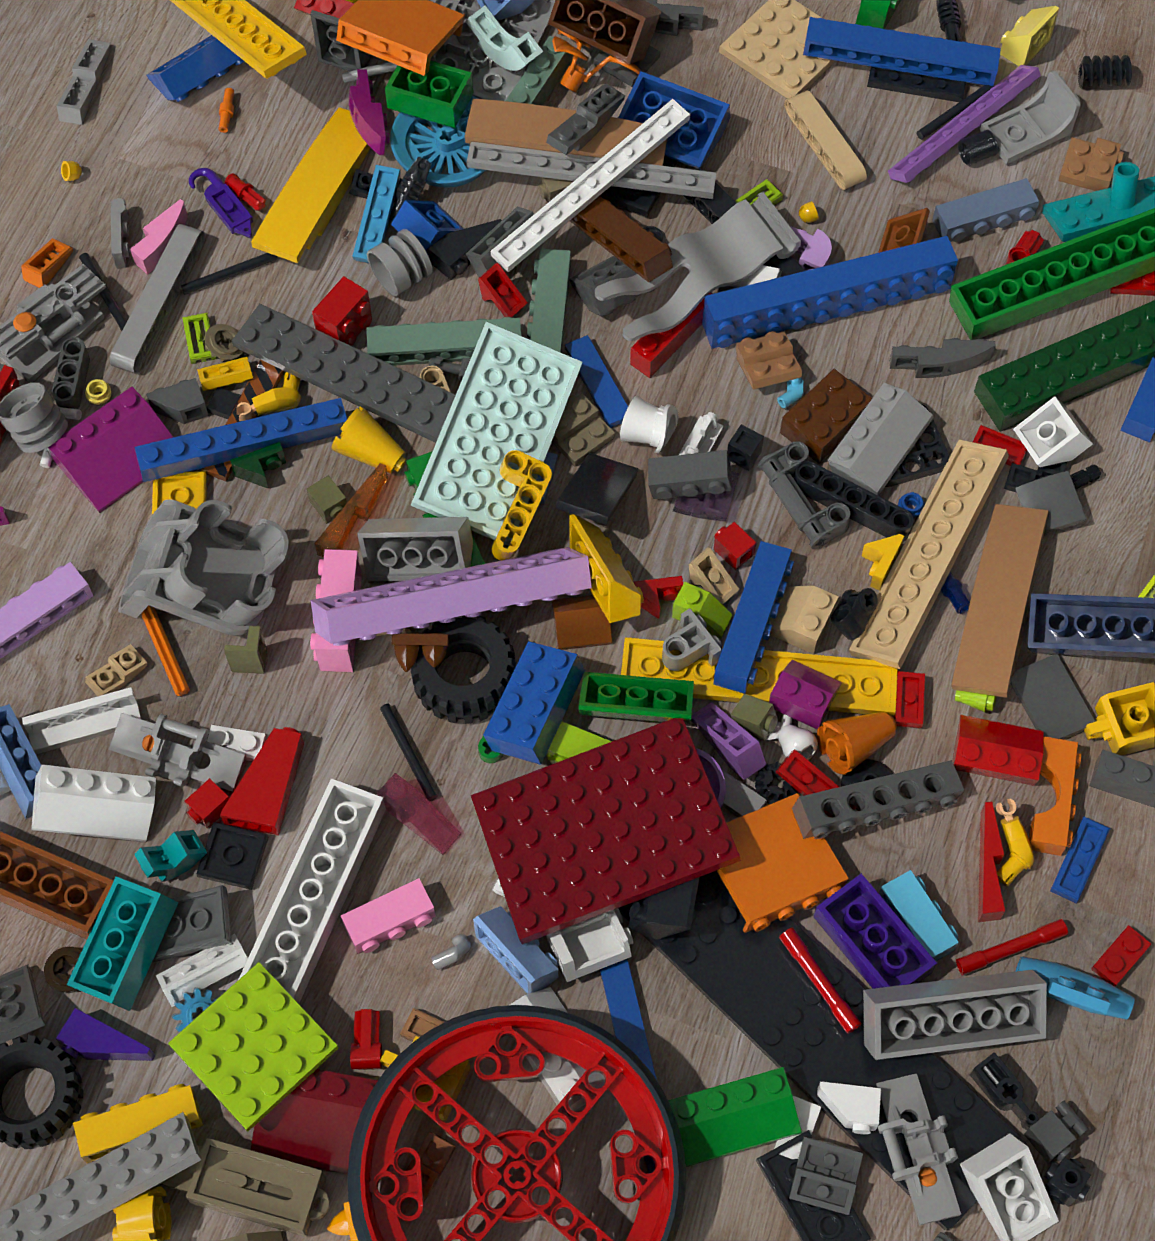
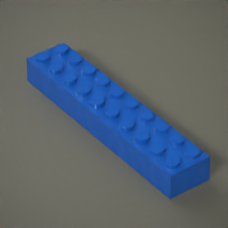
M948 236L707 295L704 298L702 325L711 349L717 347L725 348L733 343L741 342L745 338L755 339L765 336L772 331L779 333L789 329H800L805 325L824 323L829 319L837 317H848L852 313L871 311L876 307L895 305L900 301L919 299L924 295L932 293H943L951 289L958 259Z

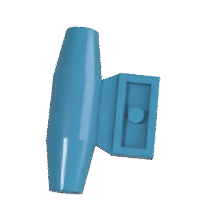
M1022 956L1019 959L1015 972L1034 970L1047 983L1046 997L1090 1013L1126 1020L1129 1018L1135 998L1108 982L1058 963Z

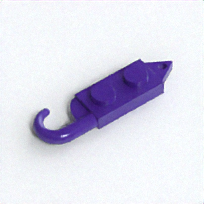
M199 168L192 172L189 177V185L192 189L195 188V179L200 176L207 177L212 183L204 193L206 202L232 234L238 233L252 238L251 223H253V218L227 184H224L216 172L211 169Z

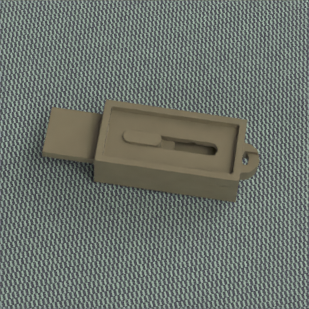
M206 1138L203 1147L197 1145L201 1157L199 1162L159 1183L160 1185L187 1192L186 1198L193 1205L304 1237L308 1235L312 1220L317 1221L325 1217L330 1207L329 1197L322 1190L326 1179L322 1170ZM319 1199H320L319 1208L316 1210L318 1201H319Z

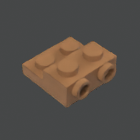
M1072 137L1058 181L1093 191L1108 188L1109 184L1112 185L1114 167L1121 163L1124 152L1120 151L1121 144L1098 137L1096 143Z
M772 331L764 337L757 339L745 338L736 344L737 361L753 390L802 377V369L793 355V345L785 332L776 333Z

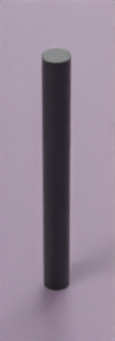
M984 85L918 130L916 132L918 138L922 140L959 115L994 86Z
M81 254L79 259L82 264L105 284L89 254ZM106 285V288L100 292V295L122 331L127 323V319Z
M265 253L180 286L183 294L186 295L275 261L278 257Z
M384 704L380 707V710L427 800L433 801L438 797L390 704Z

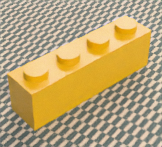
M178 1084L170 1087L167 1093L160 1095L155 1093L147 1094L140 1097L139 1102L129 1105L127 1103H119L111 1106L108 1112L102 1114L92 1112L81 1116L80 1121L73 1123L81 1158L86 1163L94 1162L182 1112L189 1119L191 1129L204 1126L195 1091L191 1085Z

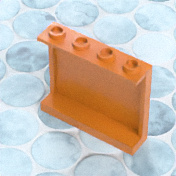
M358 0L339 19L336 41L425 76L429 72L431 57L452 34L461 36L465 14L429 0Z
M798 793L727 822L741 861L721 868L717 872L746 921L743 928L744 933L753 929L756 932L768 927L771 921L778 918L780 921H783L793 916L796 910L801 908L809 910L815 907L820 902L819 900L826 897L829 898L844 887L849 880L825 838L814 839V837L803 839L792 810L793 805L800 797Z

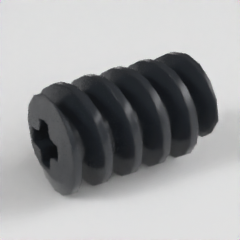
M1095 55L1092 60L1090 56H1084L1079 65V87H1083L1085 80H1087L1089 87H1092L1094 80H1097L1099 87H1102L1104 80L1107 81L1108 86H1112L1114 79H1116L1117 86L1122 85L1123 79H1126L1127 86L1130 85L1132 65L1128 55H1123L1121 59L1118 55H1113L1111 59L1108 55H1104L1102 59Z

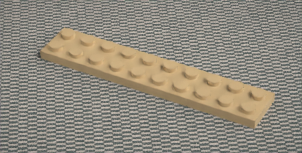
M958 440L949 461L945 465L877 595L878 604L866 625L865 631L858 638L854 639L849 649L851 656L875 660L883 665L901 669L1009 457L1006 449Z

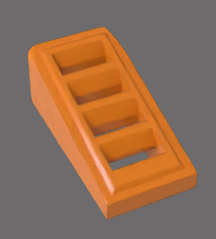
M52 238L21 266L24 281L38 288L44 284L47 285L72 254L73 248Z

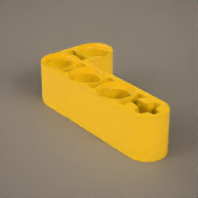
M518 450L508 452L499 469L500 475L504 480L519 487L492 545V554L500 561L511 559L515 555L552 476V471L547 464ZM508 463H515L519 469H511ZM532 474L540 475L543 481H536ZM521 497H529L533 504L523 502ZM511 519L519 520L522 526H514ZM507 536L512 538L508 549L503 547Z

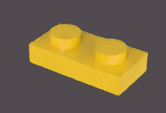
M248 357L197 369L203 391L216 390L217 387L220 388L233 383H243L253 378Z

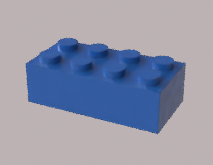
M528 641L483 734L492 751L542 765L585 672L578 654Z

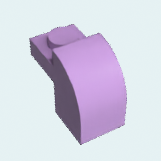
M790 226L801 240V245L795 253L801 255L799 264L805 271L829 265L832 246L828 236L819 229L812 236L804 230Z

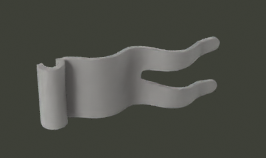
M764 192L758 194V198L753 204L750 205L745 199L731 207L709 227L695 233L683 234L672 240L668 246L672 251L671 260L673 268L649 283L638 274L628 278L608 281L596 287L595 297L600 301H605L621 295L643 294L662 285L679 268L684 266L690 270V273L683 280L677 291L663 307L654 313L636 319L623 328V337L628 341H634L648 334L661 333L676 327L692 313L709 293L717 288L741 282L756 272L774 255H777L780 259L790 257L799 249L801 240Z

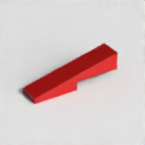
M992 801L985 802L980 817L978 923L1001 920L1005 913L995 865L1000 864L1004 851Z

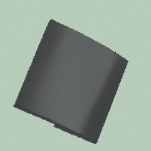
M1069 471L1053 474L1015 488L1022 507L1049 510L1045 534L1059 528L1063 530L1087 520Z
M803 1136L789 1199L849 1215L863 1152Z

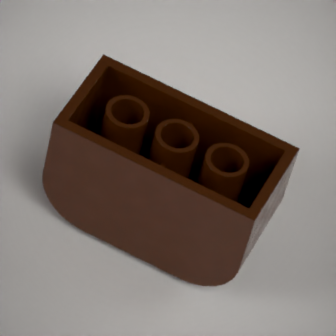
M555 0L548 24L630 64L645 59L661 11L645 0Z

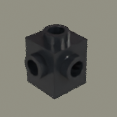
M1064 1157L1058 1164L1053 1161L1045 1173L1044 1177L1048 1179L1045 1189L1049 1193L1050 1198L1059 1204L1069 1207L1076 1199L1079 1201L1084 1199L1091 1187L1087 1184L1091 1174L1085 1171L1086 1167L1079 1161L1072 1158L1068 1160ZM1065 1177H1067L1068 1179H1070V1180L1073 1181L1074 1183L1071 1184V1183L1067 1182Z

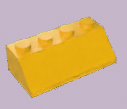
M574 514L569 515L570 548L588 556L592 586L589 589L609 623L639 616L641 603L644 601L642 591L634 585L632 575L629 570H625L620 555L618 553L615 554L609 537H605L599 527Z

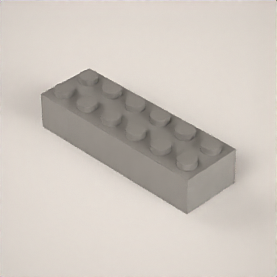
M1034 970L863 990L864 1046L875 1060L1046 1038L1047 983Z

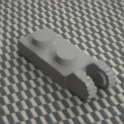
M117 198L111 202L110 215L111 253L118 269L126 268V257H130L129 244L125 242V237H129L128 223L130 220L125 201Z

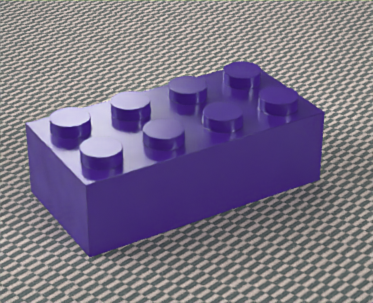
M862 873L816 907L814 919L872 989L916 984L932 974L937 962Z

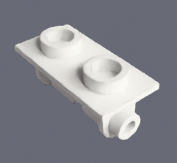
M708 412L703 417H699L679 455L711 451L724 427L717 423L716 414Z

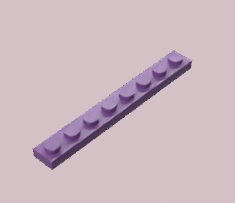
M1020 65L889 169L890 179L905 183L914 180L917 174L930 167L937 158L949 152L951 147L966 138L975 128L980 127L991 115L999 112L1001 107L1014 100L1021 91L1030 87L1041 76L1039 68Z

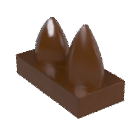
M392 634V645H394L399 665L405 672H408L416 662L419 645H422L426 660L432 667H436L446 655L447 646L450 645V634Z

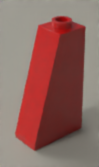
M290 727L273 729L222 809L220 816L225 825L279 836L304 747L301 733Z

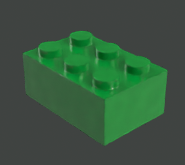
M430 61L429 72L425 76L397 65L385 87L388 109L453 128L456 127L474 93L472 72Z

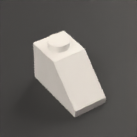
M820 1082L817 1095L845 1128H852V1132L857 1134H870L871 1131H876L879 1125L881 1088Z

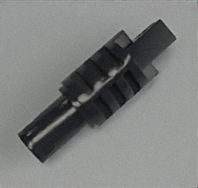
M937 0L940 28L945 32L946 39L962 42L959 31L961 19L957 0Z
M417 157L409 170L406 171L395 193L397 199L392 207L390 220L394 219L405 200L417 201L426 184L432 165L426 159Z

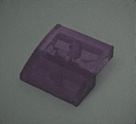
M731 471L732 491H725L720 494H697L693 497L678 496L672 511L696 518L726 521L739 473Z

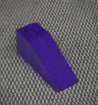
M76 1008L56 1037L64 1053L73 1059H76L79 1055L86 1060L152 1061L155 1057V1054L149 1047Z

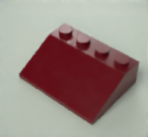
M316 1069L254 1126L250 1150L311 1168L348 1175L349 1154L353 1134L360 1113L378 1080Z

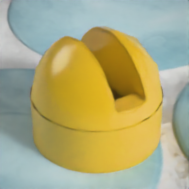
M63 161L61 174L65 181H74L79 179L82 169L75 161Z
M813 201L802 205L799 209V217L803 222L812 223L819 220Z

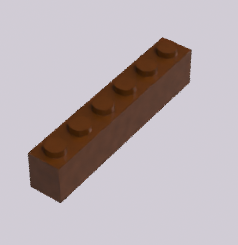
M600 195L570 220L571 223L648 283L673 268L670 247L666 243L659 241L652 232H647L637 221L631 220L623 210H618L608 199H604Z

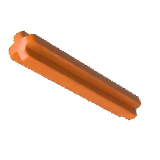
M148 605L141 613L176 696H183L189 693V686L155 608Z

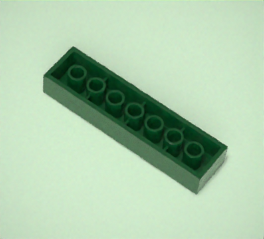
M1155 300L979 375L974 393L999 432L1023 422L1054 396L1065 404L1148 368L1152 357L1155 358Z

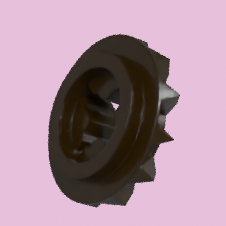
M71 946L62 947L48 957L44 965V977L52 989L61 993L76 991L75 988L67 985L69 978L65 974H61V972L65 970V960L71 967H75L82 952L81 949Z

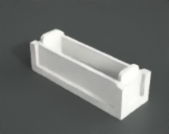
M235 934L231 935L232 943L205 949L156 975L171 1007L175 1006L174 1002L183 1000V992L192 995L194 988L202 990L233 972L244 968L248 958Z

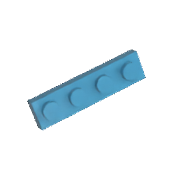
M380 165L375 166L352 256L356 261L369 263L367 252L381 242H384L395 193L401 176L400 169Z

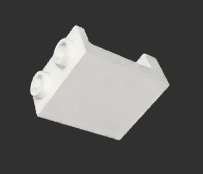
M618 908L546 935L547 941L567 982L632 957L629 945L633 944V939L628 927L622 928L621 926L623 919Z

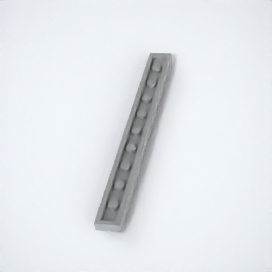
M471 142L467 157V168L575 181L601 158ZM638 163L611 186L713 199L716 173Z

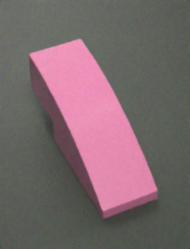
M181 199L143 228L145 238L130 249L134 263L147 275L155 269L177 225L186 224L188 215L184 201Z

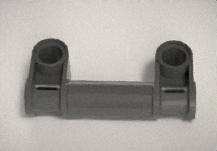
M792 442L780 450L764 456L757 466L769 478V485L773 488L799 530L804 532L810 540V547L818 549L847 532L850 511L845 504L834 503L817 513L793 479L797 466L801 462L808 461L809 450L804 443ZM800 456L802 457V459L793 460L792 457ZM833 517H841V518H843L844 520H843V521H840V522H836V521H833L832 518H833Z

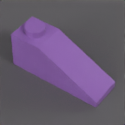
M713 702L691 715V721L725 763L741 778L745 780L766 765L759 741Z

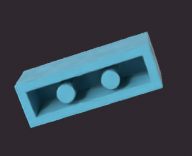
M910 870L883 885L879 895L932 958L938 961L955 951L959 943L958 934L951 924L947 925L942 918V910L935 900L931 901L926 894V886L919 876L915 877Z

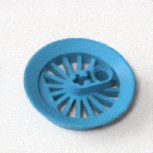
M471 97L455 128L446 125L439 128L436 122L400 112L392 125L390 143L392 152L401 167L408 171L417 157H422L432 163L426 184L444 188L465 185L483 174L486 170L467 169L464 163L467 164L470 143H465V132L473 98H479ZM428 123L433 131L425 127L423 124ZM447 159L449 174H441ZM452 160L460 170L459 173H453ZM437 164L433 173L431 169Z

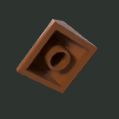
M924 208L889 219L878 253L922 242L930 210Z
M593 595L552 600L558 649L568 650L612 644L611 624Z

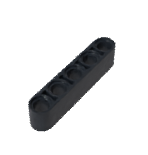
M804 461L797 466L794 480L806 497L826 507L834 503L845 504L849 508L851 520L886 538L901 534L904 536L903 541L907 540L914 522V518L908 510L813 462ZM802 476H808V477H810L811 479H810V480H806V479H803ZM825 488H831L835 491L830 492L825 490ZM848 500H855L858 503L853 504L850 503ZM871 512H879L881 515L877 516ZM895 524H902V525H904L905 527H904V528H900V527H897Z

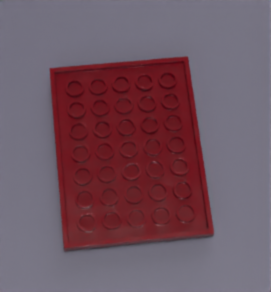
M672 718L471 795L521 944L536 940L741 861L737 847L683 718Z

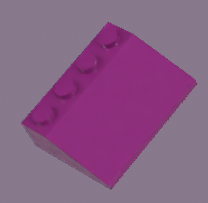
M132 386L64 433L60 439L48 447V450L57 466L94 508L101 513L143 483L135 447L173 438V436L150 405Z

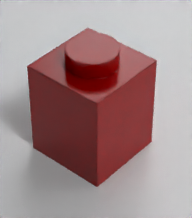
M735 522L728 527L723 526L714 536L713 550L735 571L755 555L756 542Z
M209 778L185 800L189 810L186 814L196 825L202 823L208 829L213 825V822H216L221 817V811L229 800V796Z

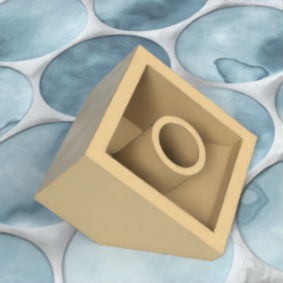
M816 586L787 587L784 597H781L779 601L780 607L777 618H771L769 623L773 625L771 636L814 654L831 621V615L837 607L839 596Z

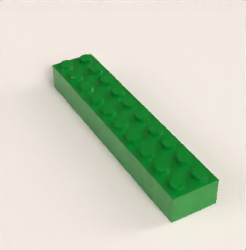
M1155 208L952 285L949 303L969 339H980L1154 272Z

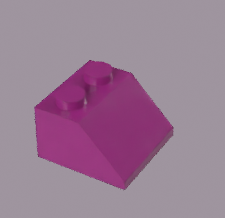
M791 660L779 676L770 694L769 703L773 704L774 710L818 729L842 682Z

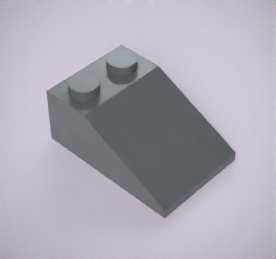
M312 10L310 15L318 61L347 71L366 68L373 55L336 41L339 18Z

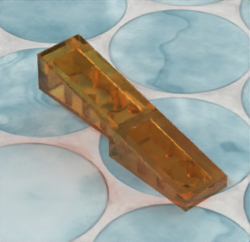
M380 463L314 543L318 556L324 557L325 549L343 550L357 519L368 521L388 479L386 465Z

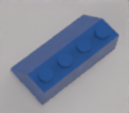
M210 35L146 74V76L167 100L176 99L179 102L190 95L188 91L195 87L197 90L209 84V78L214 75L220 77L229 71L227 67L235 63L237 66L245 61L213 35Z

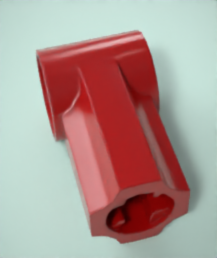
M1034 230L1025 231L1016 246L1009 250L1005 265L1038 253L1044 244V239L1040 233Z
M373 1009L355 1011L354 1043H351L350 1049L352 1070L382 1068L380 1062L382 1058L380 1011Z

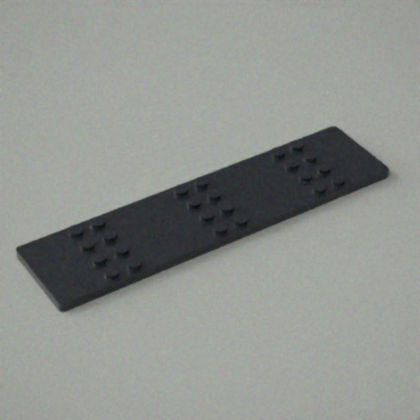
M717 870L700 876L691 929L658 940L643 936L778 1068L784 1067L786 1076L816 1105L821 1106V1110L893 1181L892 1174L894 1169L884 1136L879 1133L878 1127L876 1131H871L870 1134H857L852 1132V1128H845L817 1095V1090L820 1082L877 1088L876 1083L917 1074L931 1120L934 1121L939 1116L945 1115L947 1127L944 1129L947 1143L949 1149L955 1148L958 1156L953 1163L946 1165L961 1215L936 1221L942 1229L946 1231L951 1230L977 1202L960 1163L1008 1134H1012L1026 1146L1027 1143L933 1053L875 1060L864 1046L863 990L865 989L790 918L780 921L778 918L771 921V924L761 931L756 932L753 929L744 933L743 928L746 921ZM633 902L618 908L620 913L629 922V911ZM792 927L795 929L807 946L813 959L862 1023L856 1030L849 1034L845 1032L818 989L780 940L779 936ZM881 1099L879 1125L887 1123ZM905 1112L900 1116V1119L903 1118L910 1123L917 1121L916 1115L911 1112ZM897 1133L896 1138L906 1169L914 1167L903 1133ZM905 1180L894 1181L910 1196Z

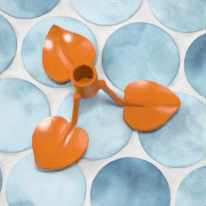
M557 29L558 34H563L574 40L577 48L557 36H554L552 40L555 52H566L574 55L571 65H569L560 81L566 88L577 92L582 81L587 83L590 77L608 62L621 64L639 75L641 70L635 64H629L611 55L587 75L584 74L586 69L577 64V60L579 57L588 61V57L581 52V48L584 45L590 49L592 45Z

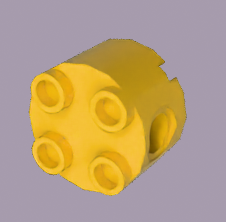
M162 1186L152 1187L113 1209V1212L116 1214L117 1223L112 1232L113 1241H164L170 1239L171 1209L169 1202L163 1203L162 1196H167Z

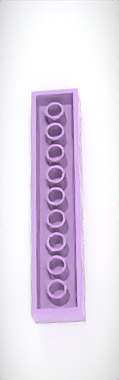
M569 547L313 599L311 600L315 632L329 643H333L334 646L349 644L350 640L355 638L370 640L376 638V634L383 632L398 634L403 632V628L411 626L419 629L428 627L430 622H453L456 620L455 617L480 616L481 611H504L509 605L528 606L532 604V600H555L558 598L557 595L565 593L567 595H579L583 593L582 590L592 588L589 560L587 555Z

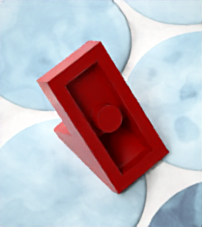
M495 263L478 278L482 299L484 301L492 300L504 317H513L528 303L498 263Z
M682 576L634 581V585L639 587L643 594L644 601L641 603V608L659 619V600L673 601L676 599L683 586Z

